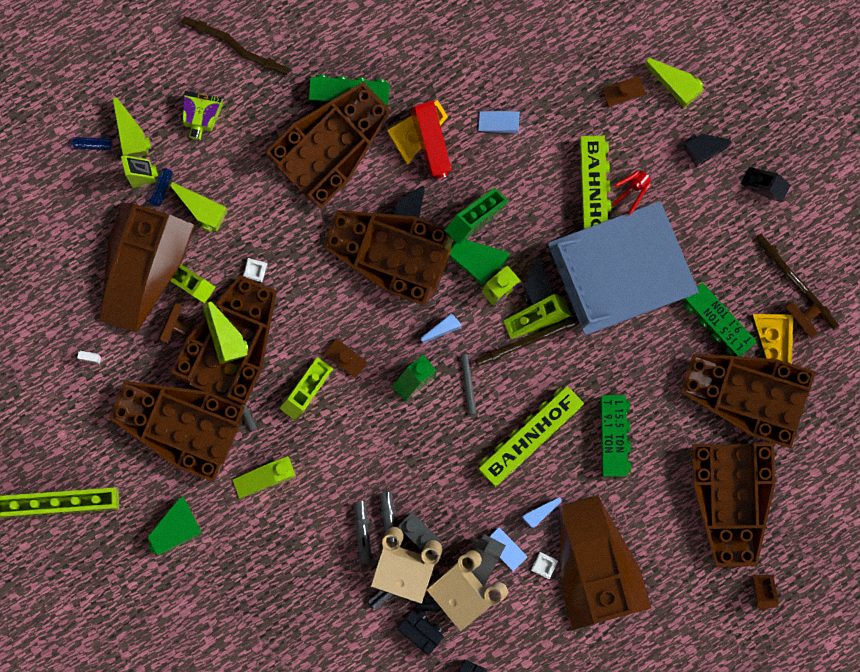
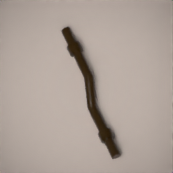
M186 16L183 17L182 24L195 28V31L203 34L205 32L226 41L243 58L258 63L267 70H275L288 75L289 67L276 63V60L268 57L266 59L247 51L230 34L208 26L204 21L199 20L198 22Z
M762 234L757 236L756 240L764 248V253L768 258L773 259L811 304L815 303L819 307L821 313L818 316L824 319L833 331L836 330L840 325L831 316V311L827 306H823L812 291L790 269L777 253L776 247L771 245Z
M577 316L573 318L568 317L563 319L561 323L498 350L495 348L489 351V354L475 359L476 365L479 367L491 361L496 362L502 356L565 329L567 331L573 329L575 325L579 324Z

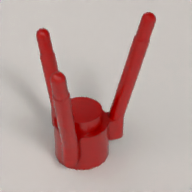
M636 170L630 176L614 184V187H618L631 180V186L612 203V206L617 205L632 190H641L628 215H632L645 192L651 187L649 184L651 182L650 177L641 170L639 172Z

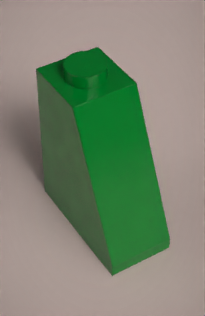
M464 240L460 244L456 241L452 242L449 258L484 287L510 258V254L503 250Z
M423 354L406 368L392 387L404 401H407L436 377V369Z
M184 497L177 500L148 536L150 542L147 544L152 554L156 553L158 556H161L203 534Z

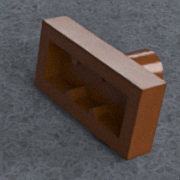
M640 76L602 88L608 108L646 96Z
M795 301L786 306L811 338L819 333L818 329L811 322L812 319L821 313V310L815 303L804 311L801 310Z
M177 303L172 305L157 341L166 344L172 331L182 336L187 335L190 325L177 320L182 310V305Z
M337 338L324 353L326 357L355 379L368 364L366 360Z
M753 575V588L757 608L761 610L778 608L779 601L774 576Z

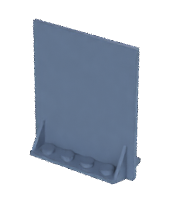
M661 201L635 210L632 215L627 213L548 243L565 290L573 305L572 310H575L584 335H589L699 293Z

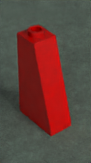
M434 100L410 108L409 110L430 177L436 176L437 179L448 176L447 172L452 171Z

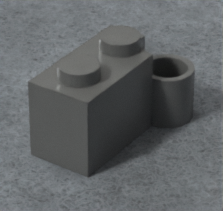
M413 512L398 526L403 534L421 550L419 554H422L424 546L428 541L435 540L441 543V540ZM428 550L433 555H435V552L433 550Z
M485 534L481 540L477 539L472 547V550L477 551L482 558L480 566L473 570L472 573L483 586L487 583L506 546ZM467 558L468 564L473 566L472 560Z

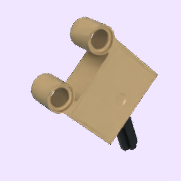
M397 527L389 528L382 540L383 550L371 587L380 589L368 601L371 608L378 609L394 594L422 603L434 565L440 559L442 545L435 540L428 541L421 555L400 548L403 532ZM388 537L396 538L397 542L390 541ZM428 550L435 551L436 555L429 554Z
M470 550L458 559V563L427 589L433 598L423 599L422 603L416 602V609L421 612L443 609L457 628L462 631L489 607L503 601L508 595V588L505 584L496 582L485 589L472 573L473 570L480 566L482 561L481 555L475 550ZM467 558L472 560L473 566L468 564ZM493 590L499 593V598L493 594Z

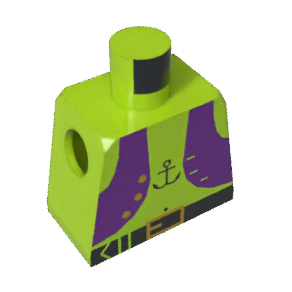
M185 91L183 123L184 126L191 127L189 138L201 140L203 130L212 132L223 106L222 98Z
M506 266L485 284L481 292L495 307L523 282L509 266Z

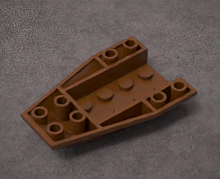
M362 82L293 123L265 152L275 166L309 200L322 209L349 182L391 110L365 82Z
M121 203L108 240L100 321L136 333L139 331L181 265L195 227L194 224L170 214L134 203Z
M336 210L323 248L386 292L425 306L438 289L451 253L452 239L445 232L446 227L415 216Z
M240 275L215 306L238 330L243 340L247 342L248 355L241 359L220 364L205 316L188 336L171 374L193 389L212 393L239 405H246L263 368L277 290Z
M693 353L681 393L752 437L792 449L816 371L778 359Z
M124 381L109 419L175 467L215 482L236 437L245 407L206 391Z
M774 443L738 445L692 444L693 486L715 566H758L775 488Z
M599 496L559 506L561 590L572 629L576 630L651 609L640 567Z

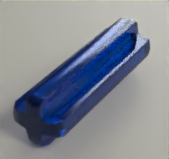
M74 137L73 147L75 149L111 150L112 140L106 138Z
M162 169L150 200L152 205L161 206L173 175L172 170Z

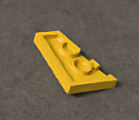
M436 100L434 104L441 126L448 116L439 101ZM412 116L387 130L407 165L421 149Z
M753 314L766 358L778 359L792 364L793 315Z

